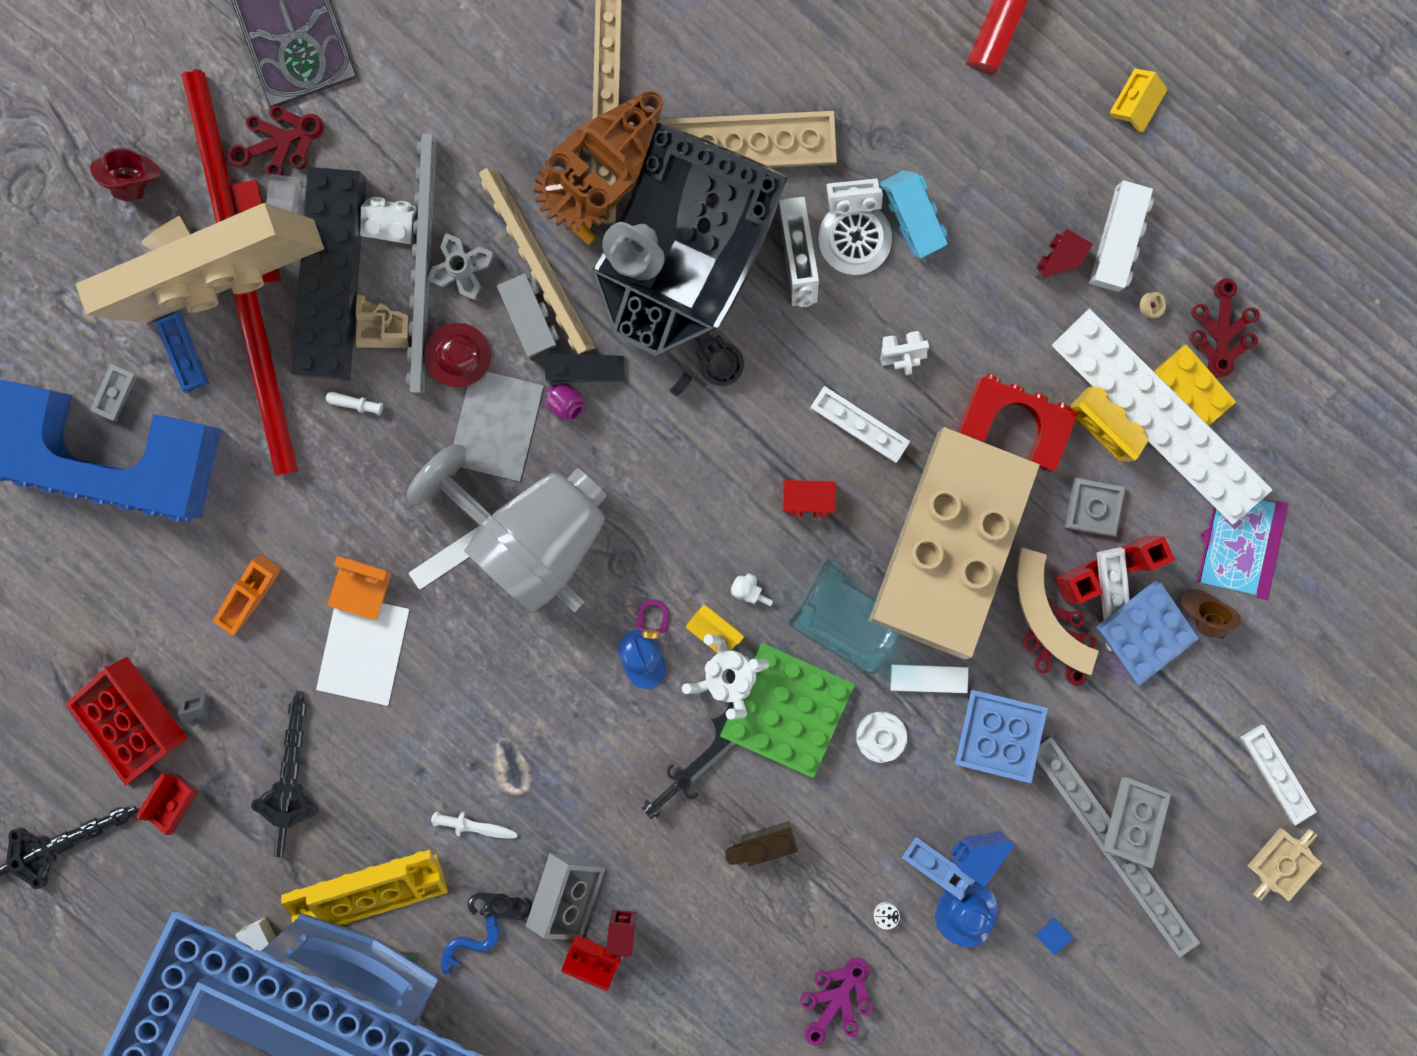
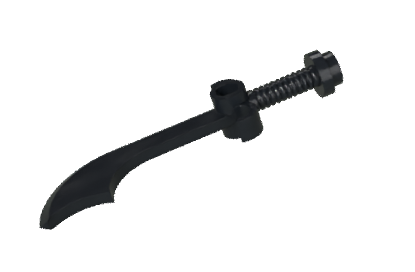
M729 702L723 714L711 719L715 727V738L707 750L676 776L670 774L674 764H670L667 767V775L675 782L661 796L659 795L655 801L650 802L647 799L642 807V810L651 820L661 815L658 809L680 790H683L687 798L695 799L699 793L695 792L693 795H688L687 789L734 746V742L720 737L727 720L726 712L728 709H732L733 702Z

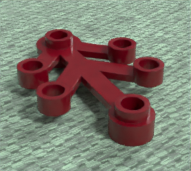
M274 105L271 107L269 114L275 122L281 123L286 121L296 126L288 131L264 122L256 115L249 116L246 119V126L252 132H263L273 137L247 148L239 144L233 145L228 151L229 161L237 167H245L250 163L251 158L277 148L272 162L266 167L267 175L277 180L284 174L282 165L292 141L301 138L296 153L290 156V164L295 169H304L307 165L305 156L312 140L320 138L325 128L324 122L316 114H306L300 117L286 111L280 105ZM282 110L281 117L275 118V112ZM258 120V122H259L258 126L255 127V128H252V127H251L252 121ZM310 124H316L314 131H308ZM244 153L245 159L238 161V155ZM297 157H302L300 165H295L294 163ZM274 167L279 169L276 175L271 174V170Z
M1229 278L1218 281L1213 288L1214 295L1220 299L1218 325L1209 316V308L1205 304H1198L1191 310V316L1195 320H1199L1217 341L1215 350L1206 341L1207 333L1204 330H1195L1189 336L1191 344L1197 346L1209 359L1208 370L1217 378L1230 375L1234 369V360L1244 351L1254 348L1258 344V337L1254 333H1247L1240 338V343L1228 352V342L1248 324L1254 323L1260 318L1259 310L1251 307L1245 309L1242 312V316L1229 327L1231 297L1237 292L1236 283ZM1225 284H1228L1231 288L1229 293L1224 290ZM1197 308L1203 310L1204 314L1202 317L1197 315ZM1249 311L1254 314L1253 320H1250L1247 316ZM1196 333H1199L1202 336V340L1200 342H1197L1195 340ZM1247 336L1252 339L1251 345L1246 344ZM1220 360L1225 362L1224 369H1220L1218 366Z
M1047 597L1048 604L1055 618L1067 620L1070 625L1079 627L1084 623L1085 618L1081 612H1069L1053 606L1051 599ZM1075 614H1078L1080 617L1078 623L1072 622V617ZM1029 627L1027 636L1023 638L1022 644L1025 649L1034 651L1039 647V640ZM1064 629L1082 644H1084L1086 637H1090L1092 641L1088 647H1095L1096 638L1092 634H1079ZM1029 638H1033L1035 641L1033 647L1027 646ZM1043 645L1039 658L1034 662V667L1040 673H1047L1051 669V662L1049 661L1051 652ZM1046 661V668L1040 670L1039 663ZM1065 664L1064 677L1066 681L1074 686L1082 685L1087 679V674L1079 671L1081 678L1074 680L1073 674L1078 670Z

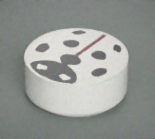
M890 902L878 904L873 912L876 924L882 929L894 928L900 919L898 909Z

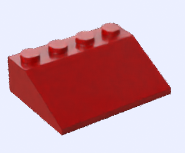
M128 656L105 667L65 703L125 786L188 740L187 736Z

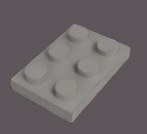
M1122 777L1103 852L1153 869L1171 794L1133 779Z

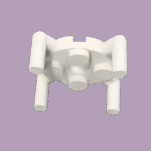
M708 634L704 637V642L707 645H716L718 654L705 665L706 680L699 683L684 684L682 691L685 694H696L709 690L716 700L733 702L735 709L727 710L726 716L728 719H743L747 715L743 699L751 693L750 690L756 681V673L767 669L769 662L766 659L750 660L747 656L737 651H728L724 636ZM730 669L735 672L736 676L732 684L726 679V674Z

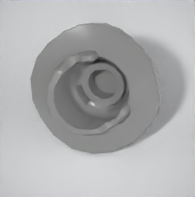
M618 222L606 231L602 248L605 257L618 273L641 281L649 280L660 272L664 264V252L658 246L655 230L646 224L631 226L624 222Z

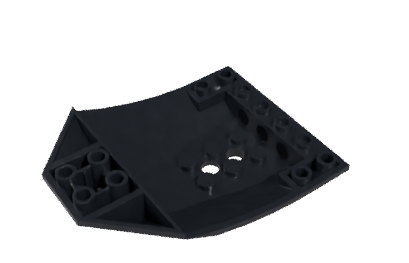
M657 122L640 175L620 222L631 226L646 224L655 230L658 246L664 252V264L655 277L641 281L618 273L605 257L604 252L596 266L591 268L614 335L654 356H660L717 329L735 303L749 276L770 228L788 177L754 159L721 145ZM715 194H717L719 197V205L716 208H713L711 205V199ZM705 218L711 223L710 230L707 233H703L700 229V223Z

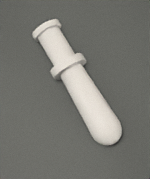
M329 392L326 395V401L329 404L358 409L360 413L367 411L380 416L383 410V403L369 402L363 397L357 399L336 392Z

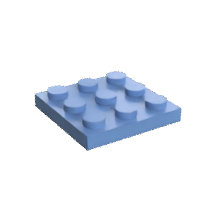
M1155 580L1096 626L1105 642L1133 682L1138 686L1199 639L1162 583L1158 580Z
M972 689L955 765L1032 783L1048 707Z

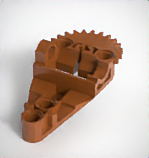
M655 91L644 92L579 126L552 152L549 159L545 161L547 169L539 168L538 173L543 177L535 178V182L541 186L534 187V192L541 194L536 197V203H544L540 207V211L550 210L547 215L548 220L557 217V226L565 221L566 230H569L572 224H575L577 231H580L582 224H585L586 228L591 230L592 221L599 227L601 226V218L609 220V213L616 207L620 199L636 185L663 107V99L660 94ZM645 106H651L655 110L647 109ZM628 122H633L638 126H631L628 124ZM584 148L618 178L611 186L594 170L584 179L583 186H581L583 178L589 171V166L579 158ZM559 166L562 167L564 170L557 171L553 167ZM592 201H599L603 205L595 206L592 204Z

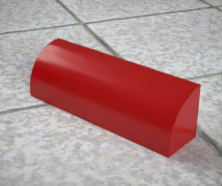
M1028 0L992 1L966 61V65L994 76Z

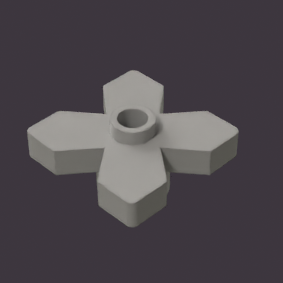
M445 234L440 246L446 257L445 263L432 266L427 280L441 288L456 281L460 295L475 301L481 290V285L474 273L488 269L494 254L492 251L482 247H477L465 253L460 238ZM460 264H464V267L458 271L457 267Z

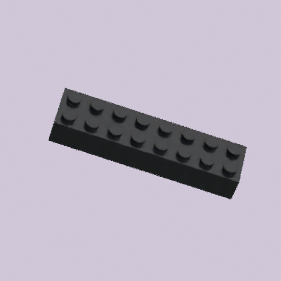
M308 167L304 216L314 219L324 249L300 259L291 374L298 377L350 381L362 236H360L361 206L365 202L366 177L360 171Z

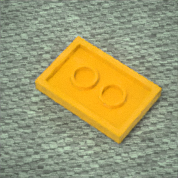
M1187 344L1183 345L1154 370L1208 426L1236 403Z

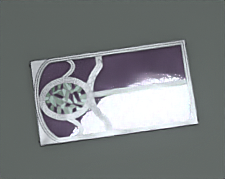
M231 0L270 108L274 105H282L358 78L330 0Z

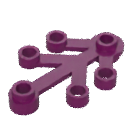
M855 957L848 960L844 968L831 971H817L814 975V981L819 988L827 987L830 981L842 979L844 981L840 987L814 993L807 991L800 996V1002L804 1009H812L817 1003L830 1001L819 1020L809 1023L805 1028V1038L809 1044L816 1046L824 1042L826 1037L825 1029L840 1006L844 1019L843 1031L845 1035L854 1037L858 1034L859 1027L854 1020L849 992L854 984L859 999L856 1004L858 1012L863 1016H867L873 1010L864 982L869 976L870 969L864 959ZM855 968L862 970L859 975L852 973ZM821 975L826 977V981L823 983L817 981V978ZM811 997L813 1000L810 1004H805L803 1002L804 998ZM861 1004H869L868 1009H860ZM852 1024L855 1026V1029L847 1031L846 1027ZM814 1032H818L820 1034V1037L818 1039L811 1038V1034Z

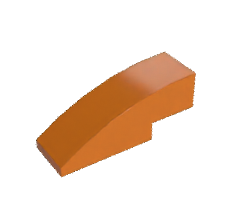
M262 554L251 560L243 576L234 584L212 622L230 635H236L266 595L282 569Z

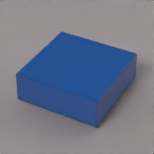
M1052 918L1035 934L1053 955L1073 939L1055 918Z

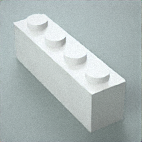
M1124 180L1116 186L1089 284L1116 292L1121 291L1125 286H1129L1133 276V272L1130 271L1132 262L1137 260L1140 247L1137 246L1139 237L1144 235L1147 227V222H1144L1146 212H1150L1154 202V198L1151 197L1152 188Z

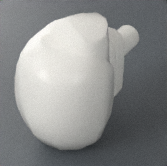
M748 573L746 576H737L732 584L731 594L739 600L752 604L759 600L768 606H771L773 603L772 600L760 594L762 588L757 586V578L752 574Z

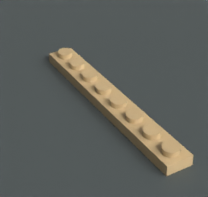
M485 168L479 172L482 178V187L493 198L496 212L504 218L508 234L516 240L520 247L518 249L520 256L530 265L532 269L531 275L535 282L541 285L545 301L549 306L553 307L557 314V323L568 334V342L571 348L578 352V354L590 352L595 349L592 340L497 169Z

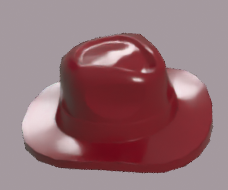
M114 148L107 151L103 157L92 161L90 165L91 175L95 181L102 187L109 189L113 198L125 202L142 199L147 183L161 178V172L157 164L151 159L125 148Z
M452 323L439 327L430 335L425 344L424 361L426 368L434 379L449 387L460 388L474 384L485 375L490 365L491 353L486 338L478 329L466 323Z

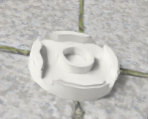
M886 711L874 712L867 715L860 722L856 731V742L860 751L868 759L877 763H884L897 759L904 751L907 744V732L904 724L895 715Z

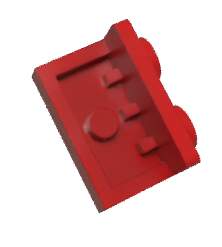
M162 773L156 780L148 797L142 803L136 817L139 820L150 821L164 835H173L199 791L180 775Z
M575 935L561 972L607 991L621 959H615L611 957V954H606V947L596 944L588 938Z

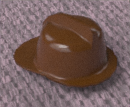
M1188 590L1181 597L1183 608L1194 617L1196 628L1205 636L1223 639L1229 630L1237 628L1241 623V617L1235 609L1204 591Z

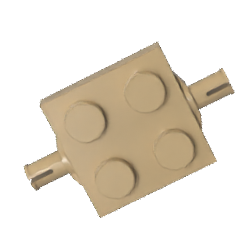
M1279 828L1247 866L1258 875L1262 882L1252 894L1262 901L1269 891L1272 890L1280 894L1285 900L1290 901L1322 864L1313 856L1308 848L1318 835L1308 829L1298 840L1290 836L1285 830Z

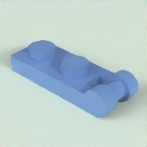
M915 837L901 858L960 901L965 897L964 892L968 886H972L975 880L959 870L954 863L917 837ZM953 875L960 878L956 886L949 883Z

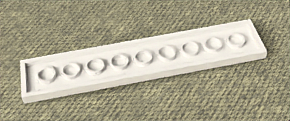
M1090 308L1052 344L1092 386L1102 388L1109 396L1107 399L1114 406L1117 404L1126 411V418L1130 422L1139 424L1145 430L1144 435L1149 439L1148 441L1232 525L1272 491V488Z

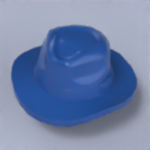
M975 882L972 886H968L962 901L945 890L936 907L935 919L937 928L943 937L959 946L972 947L982 944L991 934L997 921L998 905L994 894L986 887Z

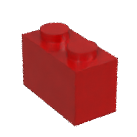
M783 480L782 511H788V516L803 517V512H813V517H828L829 512H835L836 481Z

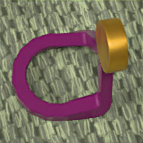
M656 599L645 601L638 611L636 620L637 630L642 632V637L657 639L659 634L667 632L669 615L666 605ZM656 605L662 609L663 619L660 629L650 630L643 626V612L646 607Z

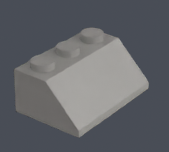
M549 853L526 927L544 939L574 940L575 935L583 938L605 867L571 855Z

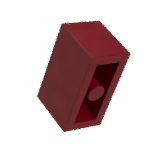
M612 909L606 954H611L612 958L625 959L627 956L632 957L637 912Z

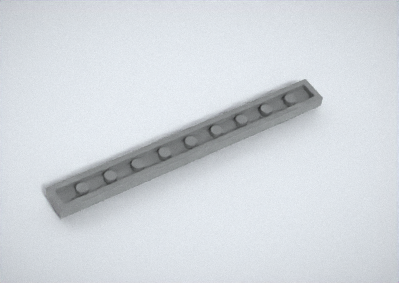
M422 133L421 141L417 143V156L421 157L420 167L416 168V182L419 183V193H415L414 199L415 208H418V218H415L413 222L414 234H417V244H413L412 258L416 260L415 270L411 271V284L415 285L414 295L410 296V310L413 311V321L409 322L408 327L409 336L412 337V347H408L407 360L411 362V372H407L406 386L410 388V392L425 395L426 366L424 348L428 334L430 282L427 278L431 270L437 142L433 134Z
M1050 735L1040 742L1037 763L1171 949L1179 958L1200 944V942L1146 867L1103 852L1111 821L1110 817Z

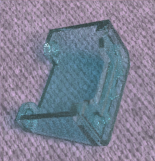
M827 559L792 614L789 625L795 631L858 669L869 674H876L891 661L903 635L868 622L876 599L844 581L843 579L846 574L843 567L839 563Z

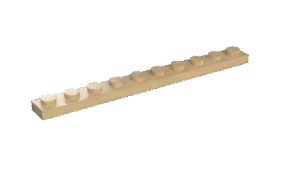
M596 0L592 119L619 106L622 0ZM591 155V172L594 170L611 186L617 180V177ZM592 201V204L595 206L603 205L599 201ZM616 207L609 213L608 221L603 218L600 219L601 224L613 225L616 223Z

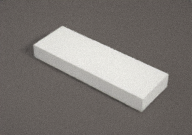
M891 664L890 690L968 693V667Z

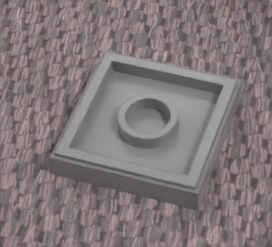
M1074 478L1064 528L1117 537L1126 487Z

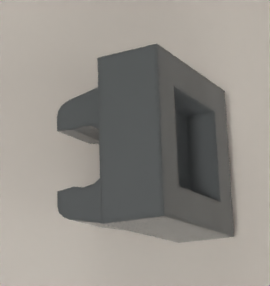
M207 693L181 700L178 716L182 723L187 721L191 726H196L197 718L203 717L205 722H209L211 712L209 708L210 699Z

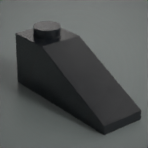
M545 354V380L548 383L625 382L624 356Z

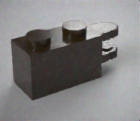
M789 821L741 835V843L727 847L725 860L729 865L748 862L750 867L798 852Z

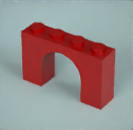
M987 374L986 377H979L957 432L984 442L995 414L1003 406L1011 404L1022 406L1033 415L1037 424L1036 439L1027 460L1039 464V468L1045 471H1056L1078 414L1072 412L1071 406L1058 402L1055 405L1048 402L1049 398L1044 395L1034 393L1032 396L1024 392L1025 388L1011 383L1010 386L1002 384L1000 383L1001 379L994 375Z
M1145 535L1121 546V548L1125 549L1127 574L1140 570L1153 571L1175 561L1165 536ZM1097 558L1054 577L1064 601L1081 604L1103 594L1100 587Z

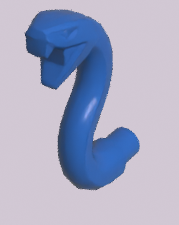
M491 915L485 916L488 933L485 941L478 942L468 937H458L448 942L441 958V968L444 974L452 972L449 969L452 965L461 966L462 963L453 956L457 948L466 947L476 952H483L496 945L500 938V927L496 918Z

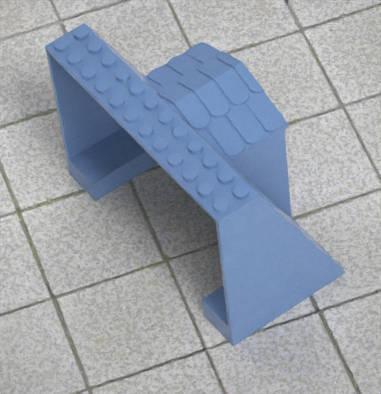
M172 912L102 1056H175L193 1017L274 1056L483 1055L471 1050H465L461 1045L446 1038H439L434 1032L417 1025L439 978L377 938L300 913L298 918L263 950L255 951L252 947L237 939L227 938L226 935L214 928L200 925L196 920L179 912Z

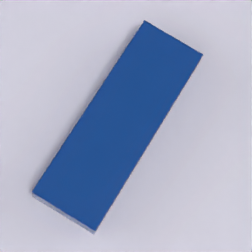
M175 312L155 320L154 323L182 392L187 393L209 384L181 313Z

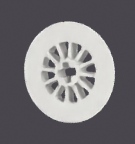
M879 209L849 212L846 214H830L829 212L820 225L818 235L819 247L825 260L834 269L850 275L866 274L879 267L887 258L892 245V231L887 218ZM851 216H858L857 226H854ZM862 217L866 218L868 222L863 227H860ZM843 219H848L850 228L842 222ZM870 223L875 227V229L865 231ZM837 225H839L846 232L835 230V228ZM860 232L859 237L862 239V242L852 243V237L849 233ZM877 233V239L867 237L868 235ZM834 235L842 236L844 239L835 241ZM865 242L876 244L875 249H872ZM847 243L844 249L839 251L837 245ZM851 247L850 257L845 256L843 253ZM861 247H864L870 254L864 256ZM855 248L858 250L860 258H853Z

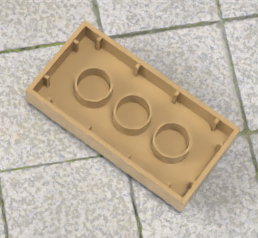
M263 203L78 282L76 287L86 315L149 323L184 307L190 313L211 309L219 304L216 294L230 288L234 294H243L257 290L264 285L261 275L321 251L324 247L314 219Z
M943 427L937 433L868 622L961 659L972 658L1040 465Z

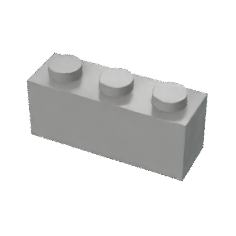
M524 273L497 285L527 357L533 359L558 348L556 341L560 338L554 325L549 327L546 317L550 315L544 302L539 303L535 294L539 293L534 279H528Z

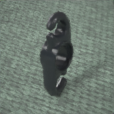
M478 892L468 900V909L473 915L478 913L474 902L481 899L485 905L480 910V915H491L496 919L522 920L529 916L532 908L531 902L527 898H523L522 902L526 908L524 912L518 913L515 910V906L520 902V898H511L502 893ZM502 899L507 903V910L504 913L494 911L493 902L495 900Z

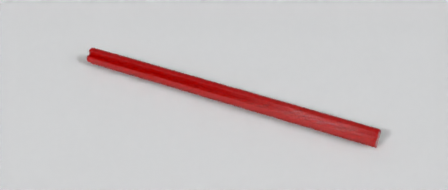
M194 69L191 72H183L181 76L215 221L218 223L237 215V210L206 75L202 70ZM256 290L243 294H234L232 292L275 476H283L298 472Z

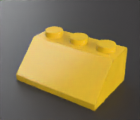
M1095 386L1086 388L1070 405L1071 411L1078 414L1076 420L1120 463L1135 461L1149 440L1144 435L1145 430L1139 424L1130 422L1126 418V411L1117 404L1114 406L1107 399L1109 396L1102 388H1096Z

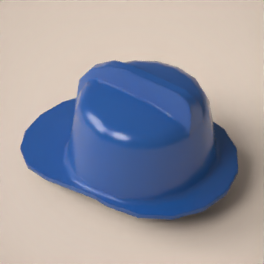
M637 629L626 633L619 642L618 652L627 677L638 688L650 689L656 687L662 682L666 673L665 660L656 639L642 637V632Z

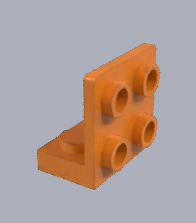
M337 556L334 566L339 567L329 597L328 606L371 620H377L392 572L346 557Z

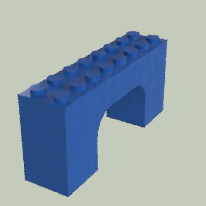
M0 379V481H10L14 485L23 487H37L40 491L50 493H65L64 496L90 499V502L98 504L116 505V508L141 510V513L147 515H167L166 519L179 522H191L192 518L202 517L221 428L153 414L144 455L135 466L125 470L81 460L69 452L65 445L63 434L72 395Z

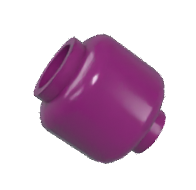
M570 384L553 385L546 393L547 409L561 421L575 420L584 409L583 396Z

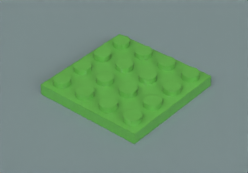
M761 643L754 659L768 660L769 667L756 673V681L750 690L751 693L743 699L747 711L746 717L743 719L727 718L720 737L814 778L855 684Z

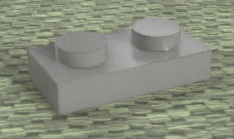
M110 364L90 411L117 422L138 375L117 365Z

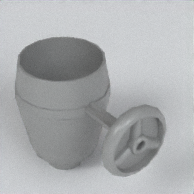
M452 444L437 453L419 471L409 485L406 493L408 502L412 505H421L442 490L481 526L464 551L495 582L532 614L553 599L555 595L576 613L585 601L567 585V582L573 576L604 524L605 517L598 506L607 497L606 493L579 468H576L568 478L560 473L553 472L543 477L491 515L452 479L466 458L464 446Z

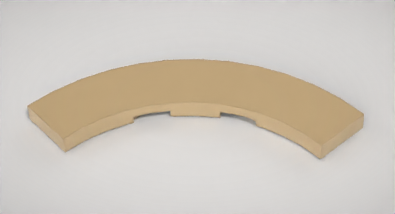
M1020 547L1016 570L1018 598L1030 629L1040 643L1064 664L1092 675L1099 651L1080 643L1067 633L1055 618L1048 604L1044 587V567L1047 555Z

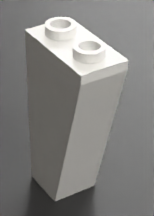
M798 197L779 200L778 213L792 306L808 307L813 303H817L819 278L805 198Z

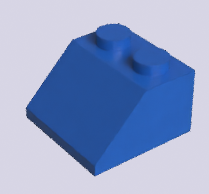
M1001 831L968 836L962 842L958 841L954 845L950 858L959 870L985 887L1015 845Z

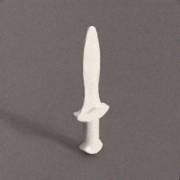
M437 811L431 818V823L434 827L443 825L456 828L457 836H460L463 831L477 832L495 838H516L518 836L516 832L498 825L471 821L464 817L465 812H461L459 817L455 818L442 815Z

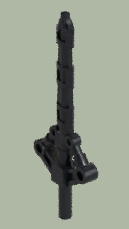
M296 691L293 701L289 704L288 714L291 715L289 727L285 731V752L281 762L280 781L275 782L269 791H266L261 797L253 800L251 803L252 810L258 812L273 826L277 827L273 856L279 858L284 857L287 828L307 818H312L318 813L317 805L310 802L309 798L302 792V785L297 783L300 765L298 763L300 747H302L304 731H301L303 716H306L307 710L303 691ZM273 797L279 800V809L268 803ZM299 799L302 808L290 810L292 801Z
M136 806L117 807L111 810L110 814L100 819L95 817L82 823L81 827L69 832L65 831L51 839L44 835L41 837L34 836V834L26 832L22 827L11 830L8 834L9 843L6 863L0 865V876L10 872L28 883L33 889L42 888L48 882L47 875L51 864L57 860L56 854L73 848L75 844L85 839L90 840L103 834V830L113 825L119 827L127 823L129 818L137 812ZM25 842L31 843L32 850L28 853L25 852ZM37 861L41 865L39 871L31 866V862Z

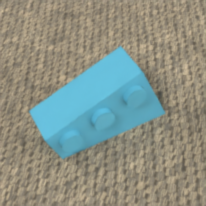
M903 170L878 183L879 188L887 193L891 203L888 205L891 213L895 212L900 223L899 229L913 256L921 259L948 245L945 239L947 231L941 222L939 223L935 214L938 212L936 205L932 199H928L925 192L928 189L927 184L921 175Z

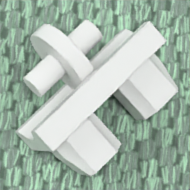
M919 331L906 334L907 344L898 345L896 336L884 337L880 359L882 366L894 364V369L904 368L906 375L912 374V367L920 365V359L927 358L928 340L923 341Z

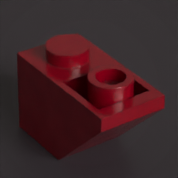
M1065 229L1060 234L1056 233L1049 244V247L1052 248L1048 256L1043 255L1036 267L1039 272L1035 278L1042 280L1076 270L1082 265L1093 243L1068 229Z

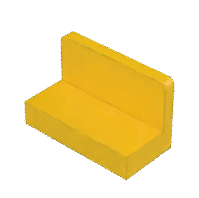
M1134 69L1112 107L1110 114L1115 119L1131 122L1138 132H1144L1167 92V87L1156 72Z
M705 603L686 625V628L703 642L704 637L708 634L724 636L728 651H731L744 638L740 631ZM708 645L718 653L716 645Z

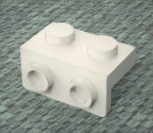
M877 178L827 184L826 191L830 214H846L849 212L882 209L883 192L879 188Z
M371 197L361 206L360 236L411 244L414 235V216L417 214L418 208H415V206L406 201L394 203L385 201L381 197Z

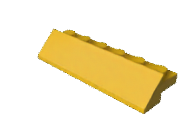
M426 850L404 858L393 859L381 865L370 866L358 872L344 874L332 880L321 881L309 887L295 889L292 892L281 895V904L292 916V923L302 913L342 926L448 893V888L438 856L433 855L430 850Z

